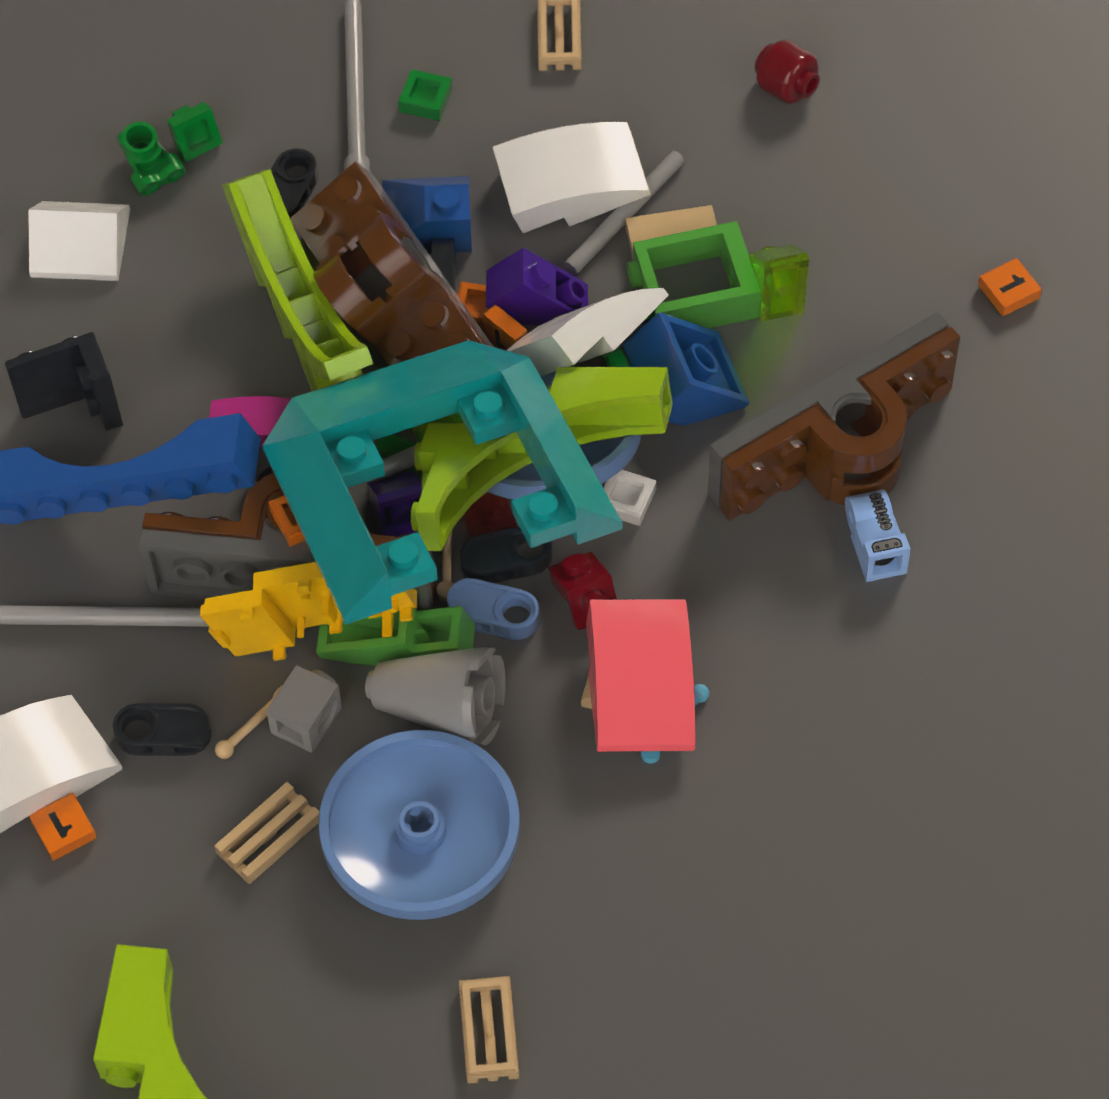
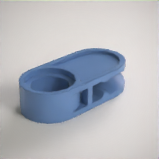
M466 578L453 584L447 593L448 607L462 606L475 623V631L510 640H522L534 634L539 626V605L537 600L531 593L524 590L479 579ZM521 606L529 611L530 616L524 622L515 624L508 622L503 617V614L510 607Z

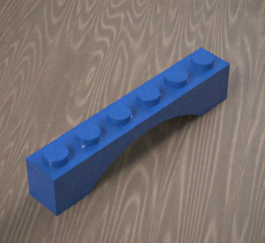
M237 413L196 420L182 433L160 447L133 459L110 465L82 467L62 464L40 455L29 446L0 451V523L16 525L27 520L40 518L55 519L67 514L87 511L102 512L114 507L128 505L143 506L149 502L168 499L184 500L195 495L215 492L230 493L235 489L253 487L255 485L261 438L242 414Z

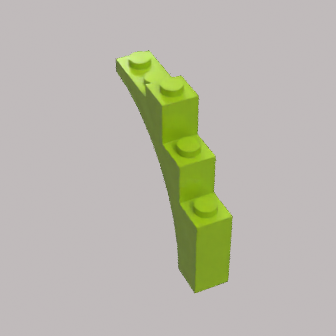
M271 169L261 170L223 184L225 196L259 286L267 288L285 338L293 340L311 391L364 375L361 368L373 364L368 347L359 342L347 329L333 306L318 287L313 276L314 271L289 218Z
M557 367L552 385L546 386L579 445L628 435L665 433L673 406L667 367ZM428 423L422 442H417L414 450L415 468L417 471H422L423 478L422 494L419 502H414L411 508L412 529L419 531L428 551H442L453 527L476 500L501 480L532 463L517 433L514 432L476 445L464 423Z
M117 944L93 1059L100 1078L105 1079L111 1085L123 1088L134 1087L136 1083H141L138 1099H207L182 1062L174 1040L170 1008L173 966L168 950Z

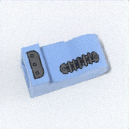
M881 489L846 497V517L865 581L870 582L907 574L911 548L905 533L901 534L887 492ZM893 557V560L887 565H874L877 560Z

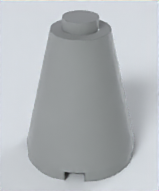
M477 647L380 661L375 669L370 670L367 675L365 693L367 698L371 699L373 707L379 711L435 731L462 737L477 745H487L496 735L500 724L498 720H491L495 705L504 706L506 692L504 662L501 655H492L496 650L493 647Z

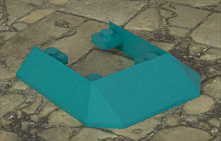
M468 340L293 397L265 440L263 451L345 625L392 609V595L438 580L437 568L419 532L375 546L347 489L385 476L384 462L373 440L458 412L476 445L516 432L546 486V489L511 500L512 514L531 548L572 534L578 545L623 529V523L530 357Z

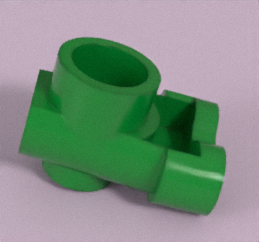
M142 121L133 122L118 134L117 141L133 171L130 179L141 196H149L155 193L162 185L174 183L185 175L186 169L175 153H167L158 141L156 130L149 123Z

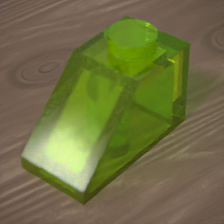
M793 244L779 247L769 246L759 251L748 253L761 289L760 321L804 313L809 266L807 252Z

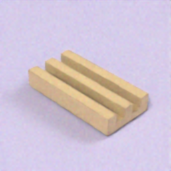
M538 0L539 71L547 70V65H556V70H564V65L573 64V70H581L580 0ZM546 6H555V53H547ZM563 6H572V52H564Z
M286 782L214 845L216 854L250 885L319 823L320 811L316 807L309 806L307 799L301 794L297 795L294 787ZM278 811H280L273 819H271L265 826H263L270 818H272ZM298 813L302 815L296 823L250 864L246 866L243 863L259 847L269 842L277 834V831ZM252 834H254V835H253L247 842H245L238 850H236L234 853H232V852H233L235 849H237L244 841H246Z
M510 976L459 981L467 1083H478V1079L488 1078V1082L498 1081V1077L509 1076V1080L519 1079ZM501 989L507 1054L506 1063H497L491 990ZM480 991L487 1062L485 1065H476L470 992Z

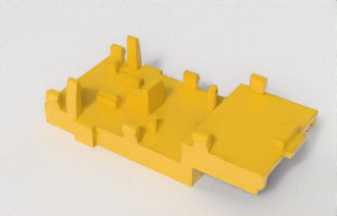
M316 562L253 573V590L205 598V604L200 607V617L209 626L208 632L223 648H228L235 657L273 650L274 661L284 660L287 656L286 648L295 646L296 629L297 638L304 637L305 628L323 624L329 625V633L331 635L342 633L343 619ZM415 588L392 595V609L368 617L369 619L382 617V638L392 637L394 613L400 611L401 622L413 620V609L417 608V590Z

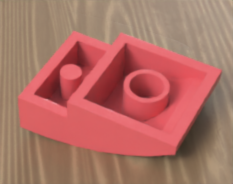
M686 599L590 600L586 621L590 656L588 676L597 752L694 751L696 745L694 681Z

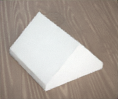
M42 201L30 208V277L118 281L130 214L129 205Z

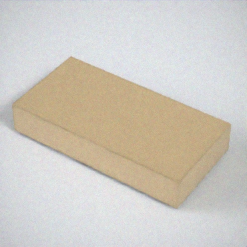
M712 205L625 218V229L632 259L633 242L717 225Z

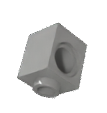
M296 665L266 710L271 734L313 753L342 709L339 686L332 677L320 670H312L310 672Z

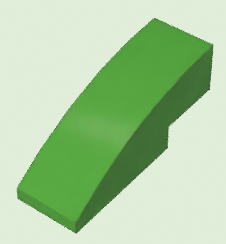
M462 606L420 611L414 608L413 620L405 622L400 621V611L394 613L392 637L382 638V617L372 619L366 617L346 625L342 621V633L332 635L329 633V625L323 624L319 627L316 654L324 659L376 666L380 661L473 648L475 623Z

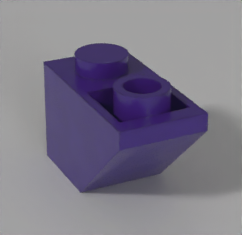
M523 247L486 270V308L490 309L494 305L499 306L521 325H542L556 317L588 306V284Z
M412 470L390 476L378 482L376 480L367 482L370 509L379 535L398 537L403 534L419 532L412 529L411 508L414 502H419L422 494V482Z

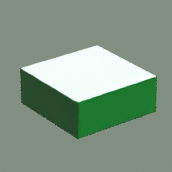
M411 69L398 100L399 112L440 121L453 90L452 78Z

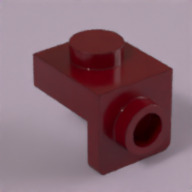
M592 551L585 554L577 553L570 555L561 563L548 567L552 584L568 603L573 625L578 630L586 628L590 600H617L611 574Z

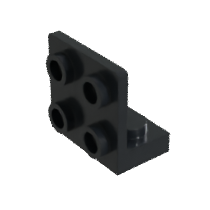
M93 332L66 338L60 343L37 351L24 352L18 357L5 362L23 419L85 399L91 417L100 414L106 431L123 426L111 376Z

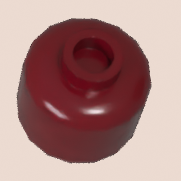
M781 40L775 44H768L756 59L754 69L755 73H757L758 86L786 104L797 103L804 97H810L819 85V64L816 56L790 40Z

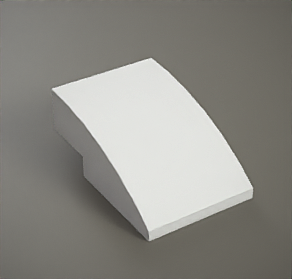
M600 122L564 126L536 132L493 146L511 213L522 233L564 218L570 227L651 195L627 122Z
M652 288L625 292L556 317L538 326L519 339L507 351L530 357L540 376L555 372L557 367H569L612 352L667 298L668 293L664 288Z
M72 695L40 701L0 715V833L34 812L71 793H74L75 797L80 796L123 769L121 763Z

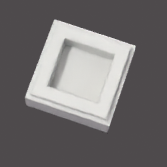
M621 470L606 481L603 489L620 519L640 526L656 491L657 481Z

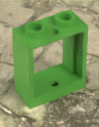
M737 221L633 242V261L626 263L631 288L639 287V290L659 288L654 270L715 257H721L731 287L730 289L673 301H663L642 322L643 324L648 323L659 312L706 328L759 318L761 289Z

